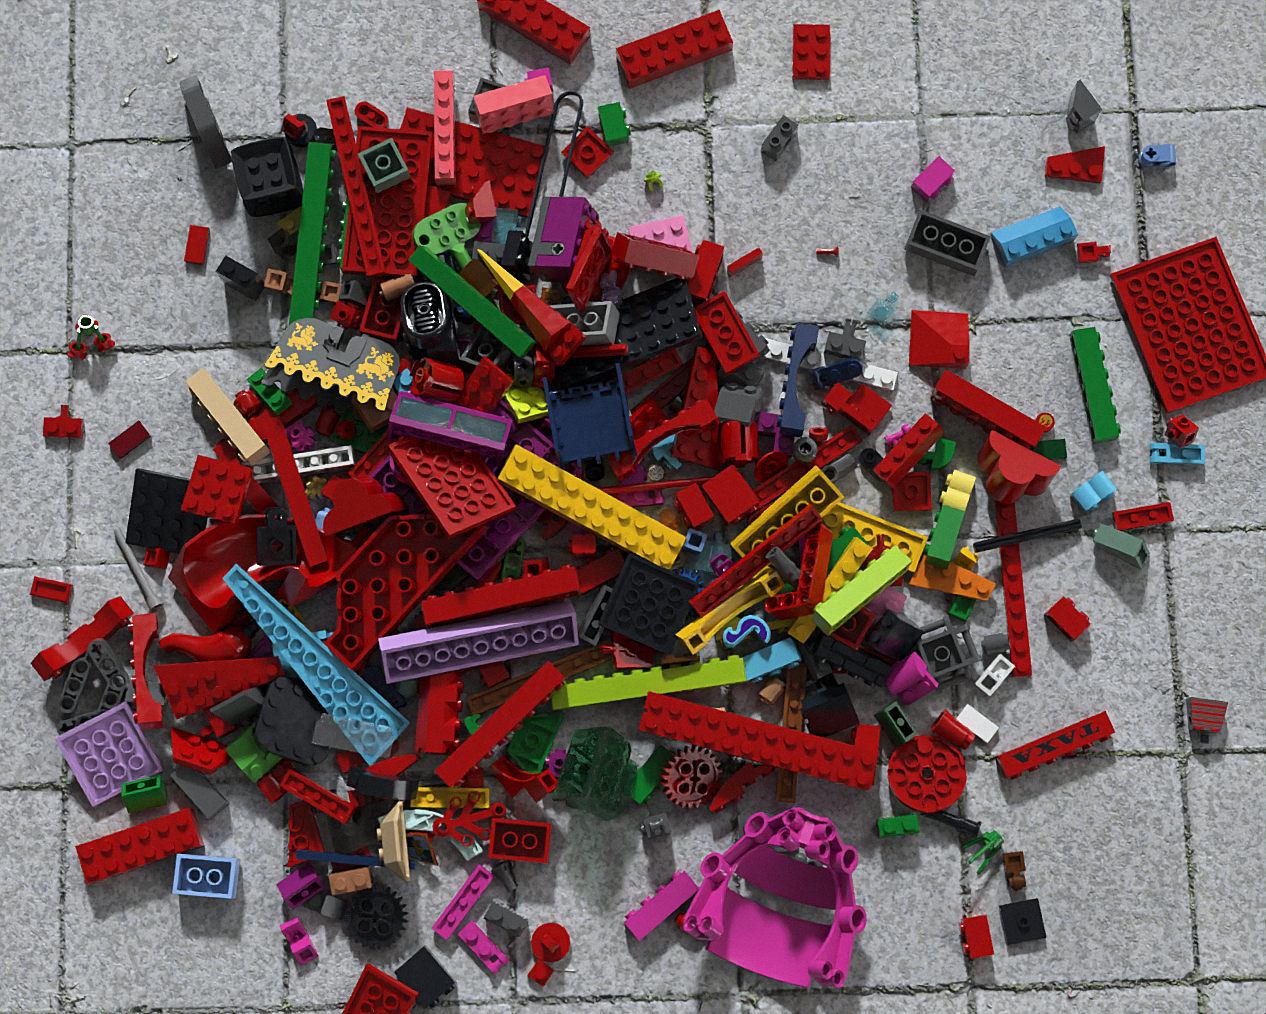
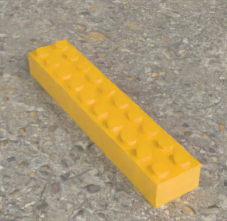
M517 444L511 450L497 477V480L503 486L619 549L668 570L671 569L687 538Z

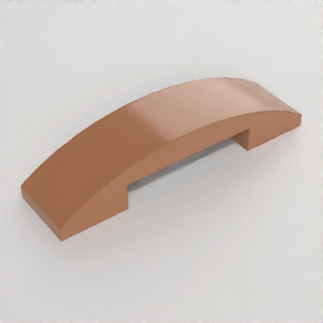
M268 268L264 287L292 296L294 276L288 275L287 272ZM328 281L322 282L321 291H317V299L320 302L336 303L337 300L339 301L338 298L342 284Z

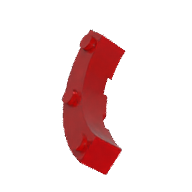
M121 596L109 600L93 616L95 618L93 622L79 627L67 637L68 641L62 645L56 643L39 652L30 664L44 681L50 678L53 680L57 679L76 660L85 657L88 645L93 640L102 638L107 641L120 628L126 627L131 622L129 619L135 613ZM96 645V647L94 648V650H95V651L99 650L98 647L101 646V645H98V646Z

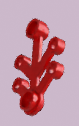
M471 791L459 817L451 820L456 808L462 805V799L455 796L450 799V805L444 816L437 818L433 822L432 830L436 836L445 837L449 835L466 847L472 845V836L463 835L453 828L462 826L478 835L481 840L488 841L491 831L489 829H482L471 822L491 816L501 818L506 813V807L501 802H495L490 806V809L470 814L475 803L481 799V794L478 791ZM473 793H476L478 795V798L475 801L471 798V795ZM455 798L459 800L458 806H454L452 803ZM497 806L502 808L500 814H497L495 811ZM441 823L445 824L446 829L444 831H441L439 829V825ZM484 831H487L489 834L486 839L482 837ZM465 837H469V844L463 842Z

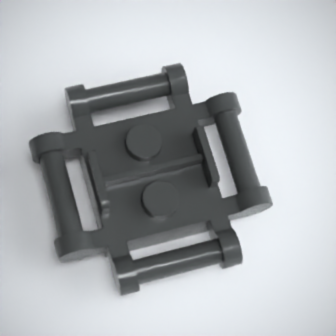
M948 615L943 616L941 620L920 627L924 634L944 626L947 627L948 631L924 640L920 638L907 655L909 656L914 653V650H920L929 674L938 683V687L935 689L937 694L941 693L943 689L959 683L973 681L968 665L982 661L981 655H978L970 635L969 624L953 629ZM959 633H962L971 656L967 660H965L956 637ZM963 668L964 674L940 683L938 682L937 677Z

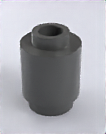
M1008 634L987 635L981 641L982 650L987 652V655L1003 653L1011 649Z

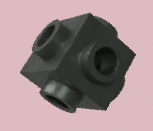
M322 127L315 129L312 142L332 144L333 150L337 152L333 129Z

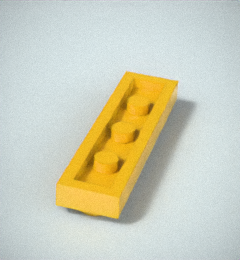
M418 787L416 799L411 800V807L448 808L450 799L458 796L462 799V805L459 808H464L468 801L469 793L471 791H478L481 794V799L475 803L473 808H490V788L452 789ZM476 793L471 795L472 800H477L478 795ZM455 798L452 802L453 805L458 806L459 800Z

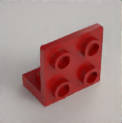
M861 384L848 402H845L841 407L839 413L870 436L892 405L866 385Z

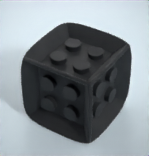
M273 137L238 146L231 151L238 189L243 199V205L251 217L269 216L302 206L303 185L293 155L292 146L286 137Z

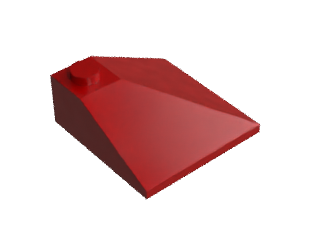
M911 310L909 366L966 369L969 364L968 313Z

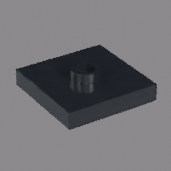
M1038 898L998 905L1007 945L1047 938Z

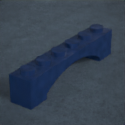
M796 323L795 330L791 329L790 341H793L792 347L789 346L787 358H790V364L786 363L784 375H788L787 381H783L782 392H785V397L781 398L779 409L782 410V416L778 415L776 427H780L779 434L802 438L806 413L802 412L798 403L796 375L810 351L815 352L819 331L818 326Z

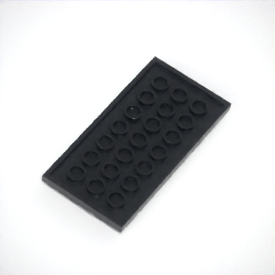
M675 278L614 302V306L620 313L614 344H627L628 353L619 356L569 358L563 366L558 365L554 369L558 390L564 389L566 392L570 387L584 385L617 372L616 363L620 364L622 370L702 339L703 336L687 278Z

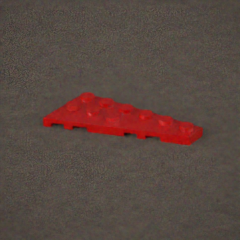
M697 346L693 353L681 411L690 409L695 402L705 400L706 398L715 411L718 399L715 352ZM721 423L706 432L702 429H694L676 433L670 456L722 472L725 469L724 464L721 465Z

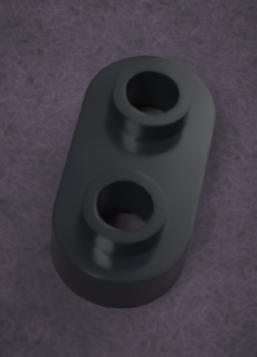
M872 448L864 449L859 456L861 465L877 481L883 482L873 469L884 458ZM866 455H872L873 459L867 460Z

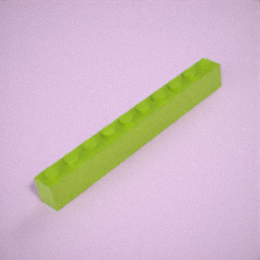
M739 655L728 656V660L720 661V658H713L708 660L709 663L701 664V661L689 662V666L683 667L681 664L670 665V669L662 670V667L650 668V672H643L641 669L631 671L630 675H624V672L612 674L610 678L599 675L594 676L593 680L586 681L585 678L574 679V683L569 684L563 681L565 685L558 692L554 690L551 693L553 710L559 711L646 698L648 691L667 695L748 683L744 658H739Z

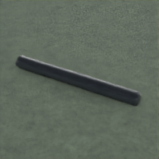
M1074 519L973 543V548L976 553L1079 530L1082 528L1080 519Z

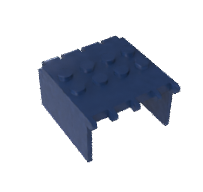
M616 363L617 379L606 380L607 387H603L602 381L587 384V391H584L583 385L568 388L569 394L566 395L564 389L551 391L547 378H543L555 452L562 470L565 471L564 464L577 462L578 468H581V461L595 458L597 464H601L600 457L615 455L616 461L620 460L619 454L631 451L633 457H637L625 386L619 363Z

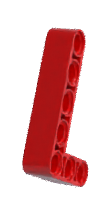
M821 522L807 532L797 591L772 596L765 602V610L778 620L812 615L816 605L822 602L833 533Z

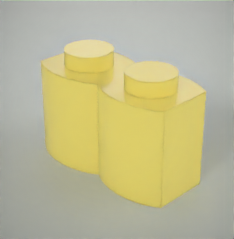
M956 470L952 474H948L945 482L948 485L947 491H942L939 502L942 505L965 511L976 477Z

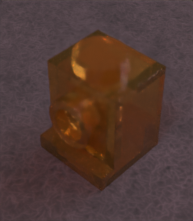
M542 287L541 299L544 302L547 300L553 301L551 305H560L561 290Z

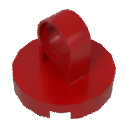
M552 922L539 926L531 939L532 950L536 957L549 963L557 962L564 958L569 951L571 943L567 930L560 924Z

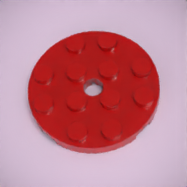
M917 735L905 744L898 746L893 752L887 770L889 786L894 796L909 809L921 813L939 812L953 805L961 796L967 780L966 764L959 750L946 739L935 735ZM922 770H931L932 777L923 778Z

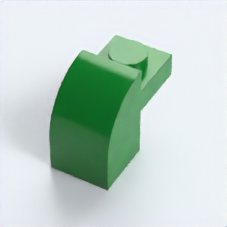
M939 438L934 444L933 452L927 451L917 463L922 465L931 463L929 471L943 469L954 455L956 442Z

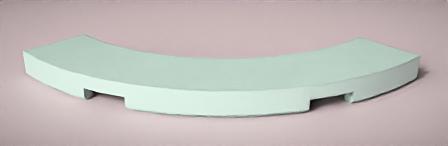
M404 810L405 830H423L434 833L432 830L433 822L444 815L427 810ZM387 815L377 818L379 824H381V822L386 818ZM443 823L439 825V829L441 831H444L446 829V826ZM462 826L453 828L463 835L472 836ZM449 835L443 837L457 848L465 861L484 852L473 836V843L468 847L463 846L460 841ZM469 837L463 839L465 844H469Z

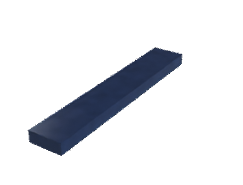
M297 849L295 859L386 867L383 860L380 861L378 856ZM408 859L409 869L415 870V861Z

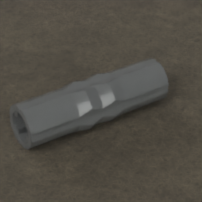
M774 547L766 555L767 560L786 582L797 591L801 570L796 567L779 547Z

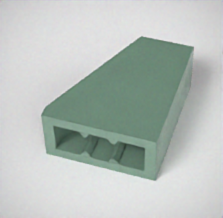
M1101 524L1099 529L1097 528L1094 531L1093 542L1096 547L1142 570L1150 554L1144 540Z

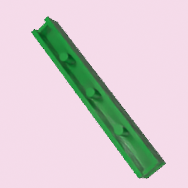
M419 245L408 259L520 358L526 357L532 346L536 345L537 342L428 247Z

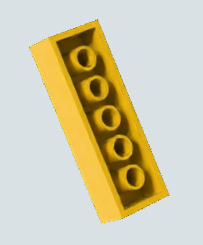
M814 466L729 543L743 558L809 504L814 506L822 518L845 497L817 466Z

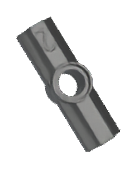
M847 454L831 465L825 466L821 471L823 473L827 471L832 472L834 478L830 481L834 484L840 478L857 469L858 466L853 457Z

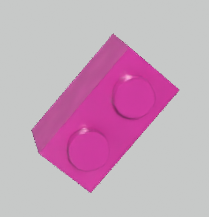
M938 156L913 181L911 188L926 202L931 198L934 200L941 193L940 189L944 185L946 187L949 186L954 180L955 170Z

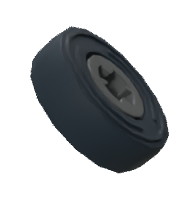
M296 114L298 116L297 120L300 122L305 121L304 131H302L297 140H294L285 132L284 134L290 144L303 148L308 146L309 142H312L317 125L310 116Z

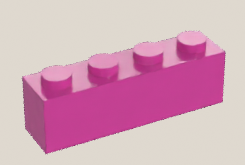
M678 870L670 877L672 881L667 886L663 883L655 890L657 894L652 899L648 896L640 903L642 907L637 912L633 909L625 916L627 919L624 922L625 925L639 941L699 890V887L685 871L681 873Z

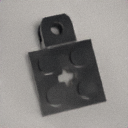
M280 507L266 508L264 512L265 526H256L257 565L297 564L296 525H287V513L284 509ZM275 540H277L278 543H281V546L278 547V550H275L274 547H271L272 543H274Z

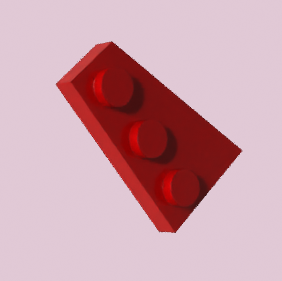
M1105 146L1047 157L1045 177L1100 184L1102 182Z
M304 800L290 804L288 868L310 861L295 859L297 849L325 852L312 805Z

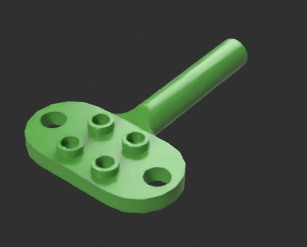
M457 203L424 218L416 224L412 231V241L416 249L421 245L428 247L436 255L444 252L451 253L459 269L462 271L472 260L465 248V242L478 233L481 223L469 224L465 215L467 204ZM419 237H425L427 245H422L419 242ZM489 297L487 300L498 308L493 297Z

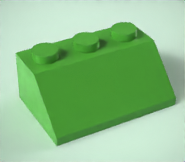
M256 721L225 748L226 752L254 783L282 759V757L268 752L264 753L259 750L252 736V730L256 725Z

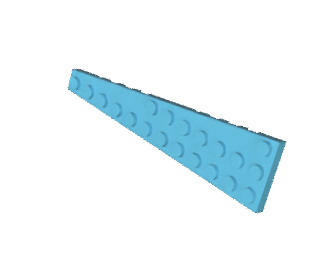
M235 564L223 577V580L361 756L371 766L405 730L410 722L357 673L350 670L322 641L241 567Z

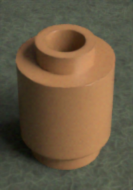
M773 676L767 680L759 691L758 695L761 696L759 700L767 706L769 704L774 705L784 692L783 688L786 685Z

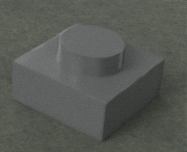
M328 244L325 248V254H321V262H324V265L336 264L338 258L336 244Z

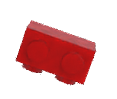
M536 344L532 357L534 371L532 387L544 388L543 378L546 377L551 388L552 380L556 378L554 369L558 365L543 350L540 344Z

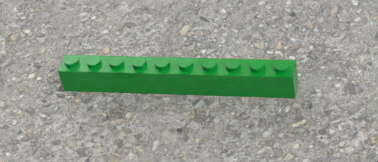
M309 142L289 325L303 318H315V310H319L317 291H321L322 281L319 280V273H323L324 262H321V254H325L326 243H323V236H327L328 225L325 224V217H329L330 206H327V199H331L332 187H329V180H333L334 169L331 168V162L335 161L336 150H333L332 144Z

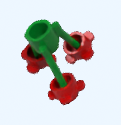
M83 315L78 320V324L75 325L77 341L69 344L68 348L70 351L67 355L69 358L86 359L87 355L85 352L88 347L81 342L82 334H85L87 337L91 336L93 332L97 334L93 344L98 347L99 353H103L105 350L113 347L115 342L111 340L110 334L100 333L96 320H93L88 315Z

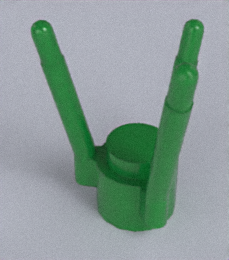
M995 830L991 833L987 831L982 836L962 845V848L965 849L984 840L985 846L968 861L969 864L973 863L988 849L992 850L977 870V874L982 872L996 852L1001 849L1000 845L1004 843L1003 838Z

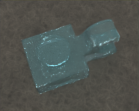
M892 292L885 301L879 298L867 313L882 325L894 312L891 306L898 300L899 296Z

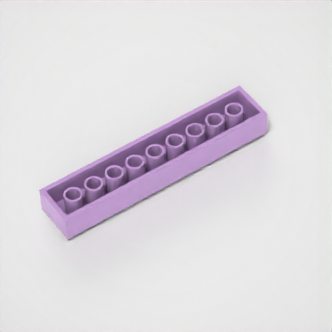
M571 601L378 638L387 684L579 645L576 614Z

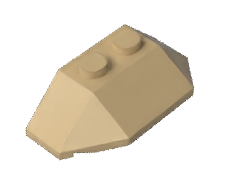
M400 801L381 822L380 829H377V840L382 843V848L378 849L379 860H383L384 866L407 883L410 882L403 802Z

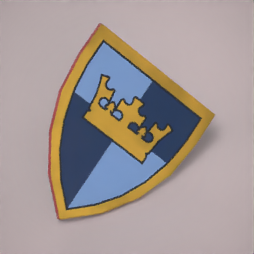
M428 832V834H406L408 856L421 863L438 866L431 845V841L436 835Z

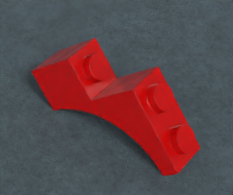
M505 756L489 766V769L511 798L526 790L535 803H537L560 785L549 769L541 773H528L514 766Z

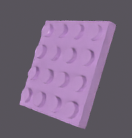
M127 701L55 738L57 745L92 807L121 793L122 783L151 777L164 769L143 730L140 731L138 724L134 723V714Z

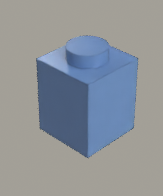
M689 528L685 535L687 538L681 550L699 556L705 544L707 534Z

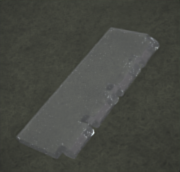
M322 713L321 720L316 721L312 739L313 744L384 758L390 757L394 735L391 734L392 727L378 724L376 732L374 731L375 723L359 720L358 728L354 727L355 719L340 717L338 724H336V716Z

